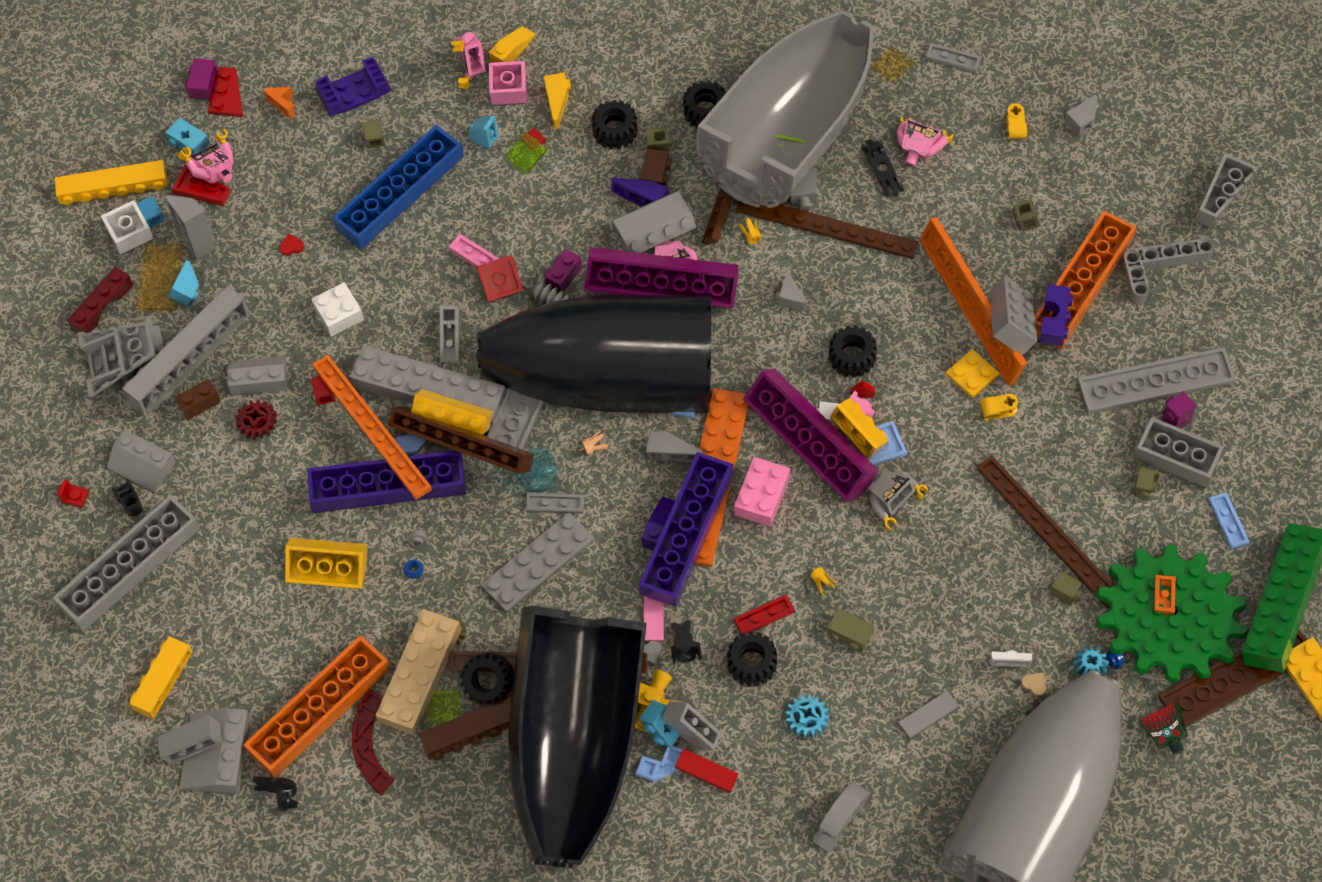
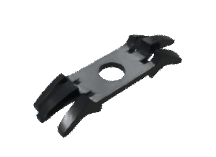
M867 140L873 155L870 154V150L867 147L862 146L861 149L870 162L885 196L889 197L886 182L889 184L894 195L898 196L894 180L901 192L904 191V188L885 153L884 146L879 141H876V146L872 140ZM880 163H884L888 168L885 171H880L877 166Z

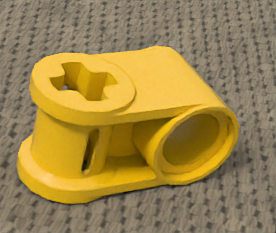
M1011 104L1008 107L1006 118L1007 132H1009L1008 139L1027 138L1024 109L1020 104Z
M1006 394L982 399L980 405L984 420L989 421V419L993 418L997 420L1015 415L1018 405L1017 397L1013 394Z

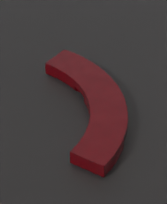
M369 689L358 706L353 722L352 748L361 774L367 783L382 796L393 783L394 778L382 768L374 753L372 743L373 726L376 719L375 715L383 697Z

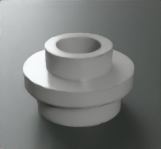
M421 530L412 531L408 537V542L416 548L425 546L428 541L426 533Z

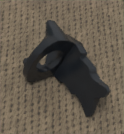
M690 620L685 621L682 625L675 622L671 623L675 633V645L670 647L674 664L676 659L681 663L691 662L695 660L696 655H698L699 660L702 659L700 643L693 642V637L690 633Z
M253 777V781L257 784L254 790L278 793L277 803L280 811L297 808L298 802L291 800V797L297 791L296 783L293 780L284 777Z

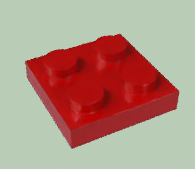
M512 255L476 266L487 302L523 291Z

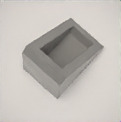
M790 273L786 274L779 295V305L806 311L808 301Z

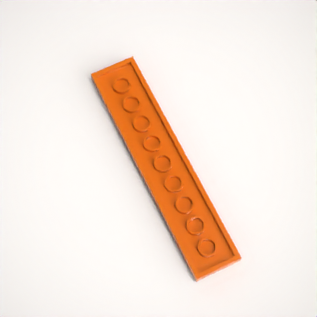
M937 217L931 218L919 239L921 245L1008 386L1015 384L1027 365L1025 358L1021 353L1015 352L993 337L992 306L988 298L981 290L979 283L973 277L961 254L957 251L952 240L944 230L943 225Z
M714 388L710 401V412L707 414L699 450L705 455L732 463L734 470L749 405L743 400L746 393ZM731 482L695 564L709 567L713 565Z

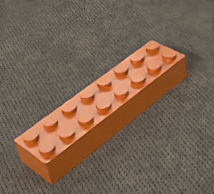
M1106 211L1102 212L1055 284L1057 286L1070 287V295H1073L1072 307L1068 306L1067 310L1071 312L1070 322L1065 324V328H1069L1067 339H1063L1062 346H1054L1060 349L1064 348L1134 240L1136 226ZM1045 301L1035 315L1036 333L1039 338L1043 317L1053 318L1057 316L1052 311L1044 310Z
M360 635L243 744L247 754L271 777H277L391 670L388 660Z

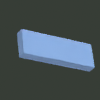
M1227 492L1209 497L1208 502L1230 549L1233 550L1249 545L1250 541Z

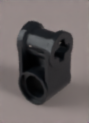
M129 479L119 487L111 488L118 502L121 503L129 516L135 517L141 514L143 506Z

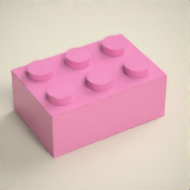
M753 457L734 505V515L771 527L790 479V468Z

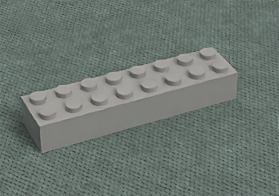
M229 286L219 291L215 299L207 303L204 309L198 315H195L190 323L178 332L174 339L168 341L164 348L158 354H155L151 361L145 367H142L133 379L125 383L122 389L129 405L146 418L250 316L244 297Z
M364 345L350 375V381L354 388L413 404L415 394L424 389L494 411L490 427L506 395L505 386Z
M172 495L168 496L52 597L56 606L82 632L85 631L200 529L197 519Z

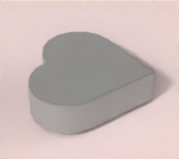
M650 641L647 645L644 644L643 653L648 654L647 663L654 666L662 651L661 644L658 641Z

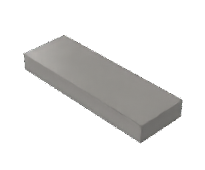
M930 43L925 59L977 73L982 57Z
M527 492L525 511L583 514L585 495Z
M947 690L899 721L898 725L909 740L959 709V705Z

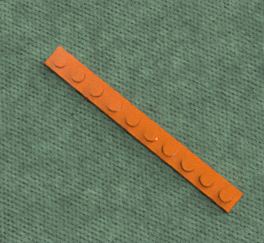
M327 355L313 363V369L414 499L417 500L432 490L431 485L330 356Z

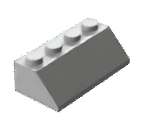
M679 191L612 220L623 251L636 253L644 252L697 228L691 210Z
M165 196L178 235L194 257L198 260L215 250L214 242L216 240L212 235L213 231L208 224L209 219L205 215L206 210L201 203L197 204L194 198Z

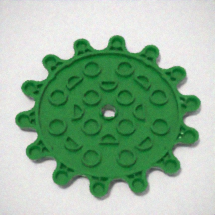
M1167 545L1163 549L1162 557L1153 558L1145 549L1139 548L1133 553L1134 567L1127 568L1119 563L1110 566L1109 573L1115 578L1116 585L1114 587H1100L1096 591L1097 599L1107 603L1110 610L1108 613L1099 615L1096 619V624L1099 628H1109L1116 632L1117 637L1110 644V651L1113 654L1119 655L1127 651L1132 652L1136 656L1134 669L1137 673L1145 674L1152 666H1159L1164 670L1166 680L1175 683L1180 679L1181 670L1190 668L1199 678L1206 679L1211 673L1208 665L1210 659L1217 658L1225 663H1231L1234 660V652L1227 645V641L1231 638H1245L1247 636V629L1244 625L1236 622L1233 619V615L1236 612L1245 610L1247 604L1244 598L1230 596L1225 591L1226 587L1232 582V576L1229 572L1224 571L1219 574H1212L1206 570L1208 559L1204 553L1196 554L1192 560H1183L1178 556L1177 548L1174 545ZM1155 575L1176 577V615L1163 614L1164 612L1154 611ZM1159 581V591L1167 590L1169 596L1166 599L1171 601L1170 587L1161 586V581Z

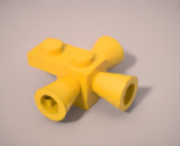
M654 670L651 687L640 683L638 697L639 712L636 715V729L647 732L644 730V725L639 718L652 700L668 705L669 701H674L665 699V693L663 692L673 679L668 673Z

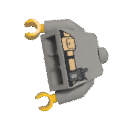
M886 470L878 478L874 477L868 485L869 501L872 509L880 519L885 521L884 527L888 531H891V528L887 525L888 522H892L895 527L897 524L894 518L888 517V514L892 516L914 492L915 496L919 499L924 498L923 493L919 490L925 493L928 492L926 485H918V482L907 472H891Z

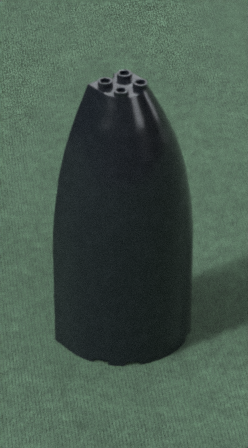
M602 295L561 300L530 308L506 318L482 332H478L477 342L479 343V350H477L478 368L482 370V375L527 397L555 405L606 412H710L711 296Z
M527 606L521 610L509 711L508 748L511 788L522 832L533 860H535L534 864L573 868V865L582 864L597 841L611 815L621 790L636 724L647 623L610 617L594 620L570 616L571 611Z

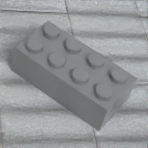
M1004 277L989 291L990 304L992 306L993 337L1015 352L1023 355L1037 342L1033 295L1028 290L1020 288L1016 282Z
M1151 417L1137 446L1134 458L1207 488L1221 458L1224 446Z

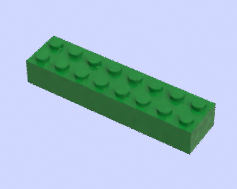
M1288 522L1242 650L1244 665L1284 673L1322 565V529Z

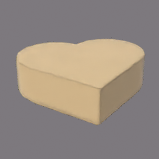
M1043 673L1030 674L1023 677L1021 685L1024 690L1031 691L1035 697H1042L1045 694L1046 683Z

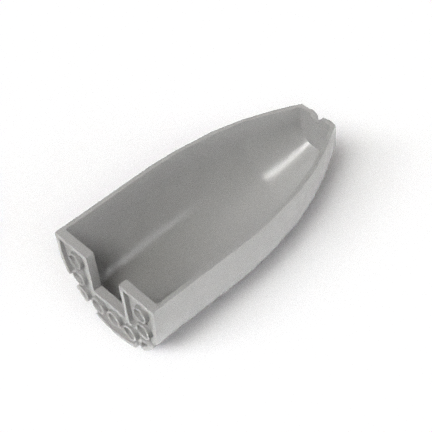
M844 11L831 14L809 23L782 38L762 54L741 75L697 127L696 150L698 157H702L705 171L710 177H714L720 183L719 187L735 199L755 207L760 205L767 206L768 208L776 207L789 198L837 139L862 95L871 60L873 26L864 21L861 23L856 22L852 15ZM775 134L807 141L805 143L787 141L777 138Z
M1091 669L1088 673L1063 686L1045 699L1019 724L986 770L938 861V868L965 882H977L979 875L992 882H1072L1101 823L1118 771L1122 744V710L1120 690L1118 688L1119 683L1116 680L1107 679L1096 670Z

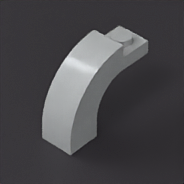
M855 782L850 784L826 814L813 842L829 853L832 852L844 829L851 819L862 810L871 793Z

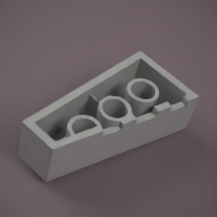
M1224 153L1193 221L1211 228L1253 179L1259 168Z

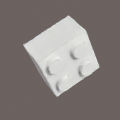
M134 200L101 215L105 228L120 254L153 239L151 230Z
M345 282L311 299L314 310L331 337L364 320L362 310Z

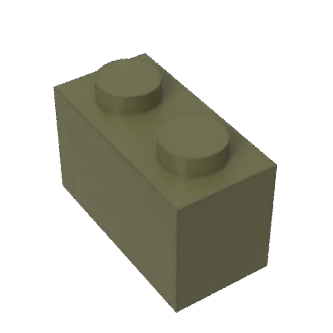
M838 608L827 627V635L834 642L841 641L847 644V647L853 651L860 650L863 652L873 633L874 625Z

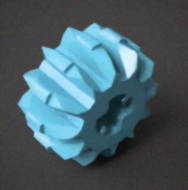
M1091 646L1089 651H1087L1083 647L1081 653H1077L1075 657L1077 659L1074 661V666L1077 667L1076 673L1083 672L1085 674L1092 669L1100 674H1106V667L1109 664L1105 660L1106 653L1100 654V648L1093 651Z

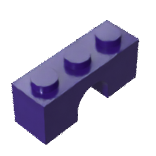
M1048 284L1044 310L1052 311L1057 316L1053 318L1043 317L1039 343L1062 346L1063 339H1067L1069 328H1065V324L1070 322L1071 312L1067 310L1068 306L1072 307L1073 295H1070V287Z

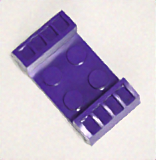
M374 57L362 60V70L331 82L327 75L316 81L315 90L329 117L345 113L392 91Z

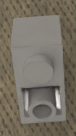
M1096 95L1084 99L1081 104L1071 107L1066 113L1065 122L1078 136L1093 128L1098 98Z

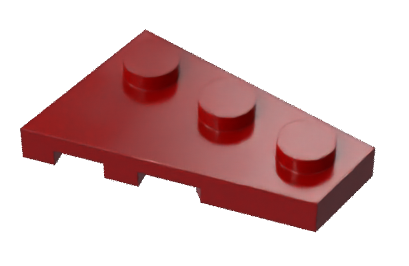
M218 67L208 108L209 114L243 117L236 68Z
M185 164L172 188V193L224 206L230 195V188L218 181L209 183L204 179L194 177Z

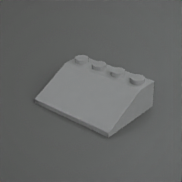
M220 709L191 713L190 723L208 715L220 722L222 744L184 759L179 790L239 793L246 752L243 744L248 739L251 720L248 710Z

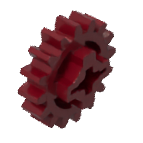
M257 399L256 403L249 400L250 405L248 406L242 404L244 409H238L239 415L235 416L236 426L239 428L240 434H245L246 438L252 435L253 440H255L257 436L263 439V434L265 433L269 436L270 429L275 430L274 424L277 423V414L272 405L268 406L267 401L261 404L260 400Z

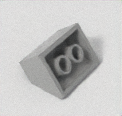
M286 356L229 363L227 375L231 396L288 390Z
M123 430L113 444L107 469L155 493L176 462L172 453Z

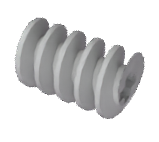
M544 280L534 286L529 295V299L540 303V305L570 299L569 294L563 298V291L557 294L558 288L556 287L551 291V284L545 287L546 281Z

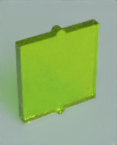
M525 132L505 157L512 161L515 167L518 166L525 173H528L546 153L547 149L539 143L538 139H534Z
M442 689V691L434 692L428 706V725L442 724L461 716L460 690L446 691Z

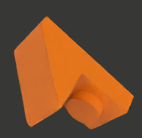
M291 87L265 88L263 90L265 99L289 119L295 116V106L289 100L293 97Z
M1155 575V612L1174 615L1176 577ZM1159 581H1161V586L1170 587L1171 601L1166 599L1169 596L1167 590L1159 591Z

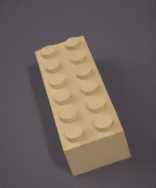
M422 609L375 715L379 723L416 735L448 663L450 651H453L462 628L459 621Z

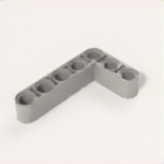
M1202 238L1127 250L1123 257L1122 268L1131 300L1136 304H1142L1147 300L1149 285L1145 270L1207 261L1212 256L1214 243L1210 239Z

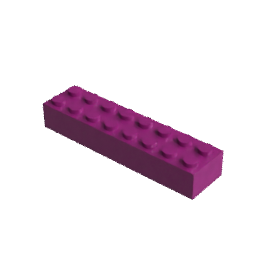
M589 247L584 291L618 295L711 296V306L733 308L739 271L736 264Z
M776 369L763 370L744 396L743 400L846 502L858 499L879 472Z

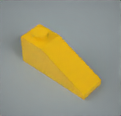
M521 26L503 37L489 51L490 63L514 62L534 39L536 34Z
M565 72L543 76L554 129L559 128L569 97L568 90L571 89L570 79H566Z

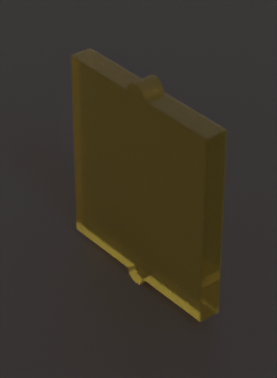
M892 46L872 67L881 73V76H885L895 83L915 63L907 58L905 53L899 52Z

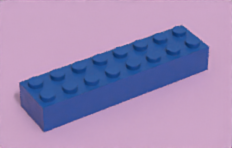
M435 125L332 217L335 229L362 250L464 157L462 144Z

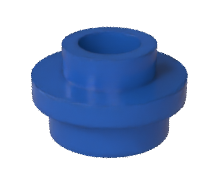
M415 559L409 560L404 566L405 575L412 579L420 577L424 570L422 563ZM416 567L417 571L411 572L410 569Z
M1111 651L1107 652L1106 660L1109 662L1108 665L1115 670L1121 668L1124 664L1123 655L1113 654Z

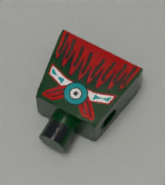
M1172 703L1140 720L1158 747L1163 749L1169 746L1173 755L1184 751L1180 740L1188 737V732L1178 704Z

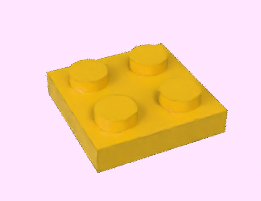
M971 349L946 371L945 375L971 398H974L994 381L1000 372Z

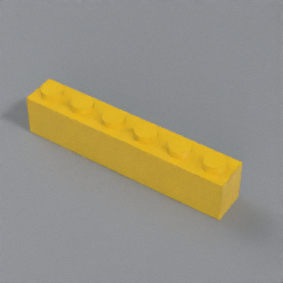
M163 160L54 177L56 197L59 204L71 205L73 202L78 201L89 202L91 199L96 198L107 199L109 196L115 195L125 196L127 193L133 192L143 193L145 190L151 189L161 190L164 187H168L166 167Z

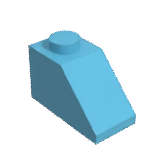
M491 115L478 118L475 124L473 123L469 128L471 141L490 149L498 137L496 117Z
M186 260L168 295L169 298L188 307L191 301L195 302L199 294L196 291L199 283L189 261Z

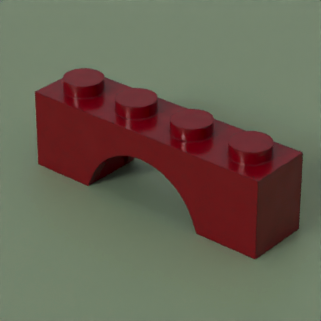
M115 266L67 319L71 330L76 333L92 332L98 326L99 318L105 307L115 299H122L131 289L133 283L130 276Z

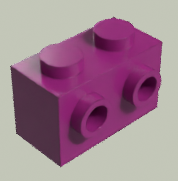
M194 58L193 64L189 66V79L185 82V90L188 91L190 98L211 100L218 71L215 60Z
M565 249L562 254L557 256L552 268H548L545 272L546 286L551 284V290L556 287L558 288L557 293L560 291L564 292L582 269L581 257Z
M1181 392L1175 398L1172 396L1165 402L1161 421L1182 429L1192 421L1196 404L1184 392Z

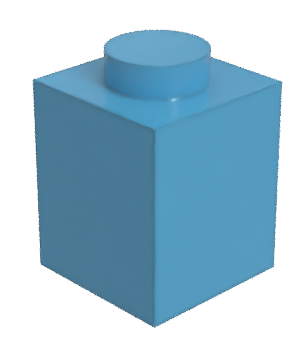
M153 196L137 203L149 228L165 221L163 213Z

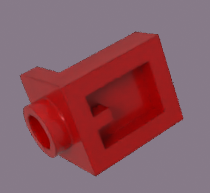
M64 479L57 489V496L61 503L83 508L89 494L88 489L71 485L67 479Z

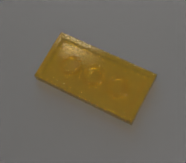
M145 244L138 302L139 311H176L177 301L169 298L168 295L180 273L182 244Z

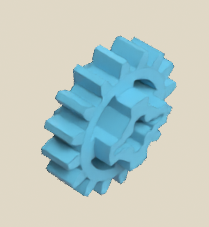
M811 694L808 695L807 699L800 695L799 701L794 698V705L789 704V711H786V717H788L786 724L791 725L790 731L797 730L796 736L803 733L805 739L808 734L815 738V732L821 735V728L826 729V722H829V716L827 715L829 714V709L824 708L825 702L819 703V697H816L814 700L811 699ZM816 710L820 712L821 718L816 714ZM794 715L799 718V723L795 721Z

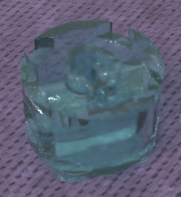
M542 448L529 449L528 452L533 453L534 458L530 472L519 475L522 485L526 490L538 493L552 489L558 476L555 457Z

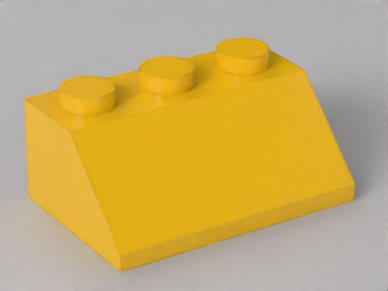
M851 398L837 405L830 416L833 422L868 460L889 441L885 432L878 429L874 425L873 419L869 415H865L861 410V406Z

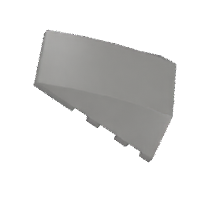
M148 322L124 325L121 328L110 327L108 330L102 331L97 329L89 333H77L80 349L88 355L92 378L86 380L90 398L155 356Z

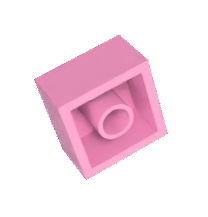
M525 61L489 63L491 105L527 103Z

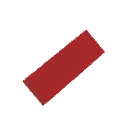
M783 595L733 618V621L740 634L745 632L747 635L751 631H756L795 613V610L787 595Z
M686 749L682 750L675 765V769L729 793L739 774Z

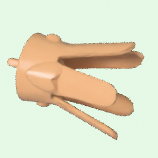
M601 430L591 438L584 439L582 441L584 448L579 449V451L585 449L587 455L594 451L608 449V444L594 446L604 437V434L598 435Z

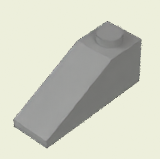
M439 306L440 362H459L461 306Z
M663 430L657 432L650 431L646 449L650 460L692 463L697 452L703 453L701 450Z

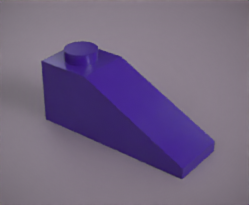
M614 177L611 179L613 193L640 207L669 195L668 188L654 181Z
M661 497L642 535L643 548L654 551L675 500Z

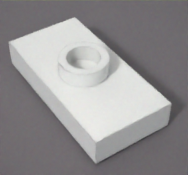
M1014 650L1006 652L992 651L991 666L1031 667L1032 653H1017Z

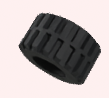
M703 80L699 84L693 83V87L689 86L687 92L684 93L683 113L687 122L690 121L692 127L696 125L697 129L698 125L727 92L724 91L722 86L718 87L716 82L713 84L711 81L707 80V82H704ZM701 102H711L714 104L709 108L697 106Z
M608 100L605 101L604 105L602 103L598 105L599 109L596 108L594 114H592L593 136L597 143L600 144L602 142V147L606 148L608 145L609 149L612 150L613 147H617V150L621 149L622 145L627 147L628 142L632 143L634 141L633 138H636L638 132L637 115L634 108H631L628 103L624 104V101L621 100L620 102L616 100L609 102ZM611 121H620L624 123L623 125L616 128H612L606 125Z
M849 325L846 326V329L840 328L838 333L835 332L829 345V362L832 363L833 369L837 368L838 374L844 372L845 377H848V374H852V378H856V374H859L861 377L864 375V371L868 373L870 372V367L873 368L876 361L877 343H875L876 339L872 337L870 331L865 332L866 328L862 327L859 329L856 325H854V328H850ZM855 346L863 352L857 356H850L845 354L843 349Z
M751 631L749 635H746L744 632L741 634V638L737 636L734 638V643L731 642L727 650V667L729 673L732 674V678L735 681L738 678L741 685L747 682V686L751 687V683H755L756 687L760 686L761 681L765 684L767 683V678L771 679L773 677V672H776L777 650L774 648L773 641L769 642L768 636L762 637V633L757 632V635H754L753 631ZM748 652H757L762 655L764 660L758 665L749 666L741 661V657Z
M494 652L481 653L469 659L462 668L463 673L460 674V678L463 679L460 685L465 688L463 690L464 694L468 693L470 695L468 698L471 701L476 700L475 703H483L484 705L504 698L513 686L512 679L514 674H511L512 666L507 664L509 661L507 659L503 660L502 655H495ZM482 667H488L496 674L497 682L491 690L483 688L478 681V672Z

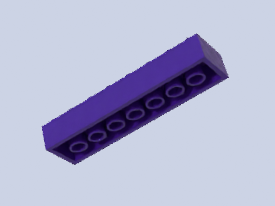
M455 450L408 456L432 488L430 492L417 500L466 494L461 452ZM384 459L307 468L309 501L313 513L416 501Z
M700 452L696 453L640 580V595L677 607L734 475L732 463Z

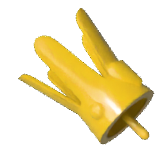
M747 218L746 222L749 233L742 224L739 223L738 225L746 236L748 244L755 243L757 245L756 242L761 240V234L757 229V221L755 219L754 226L750 218Z
M822 567L813 568L814 571L810 574V577L814 580L822 595L824 594L821 581L835 589L828 578L835 583H838L837 581L828 576Z

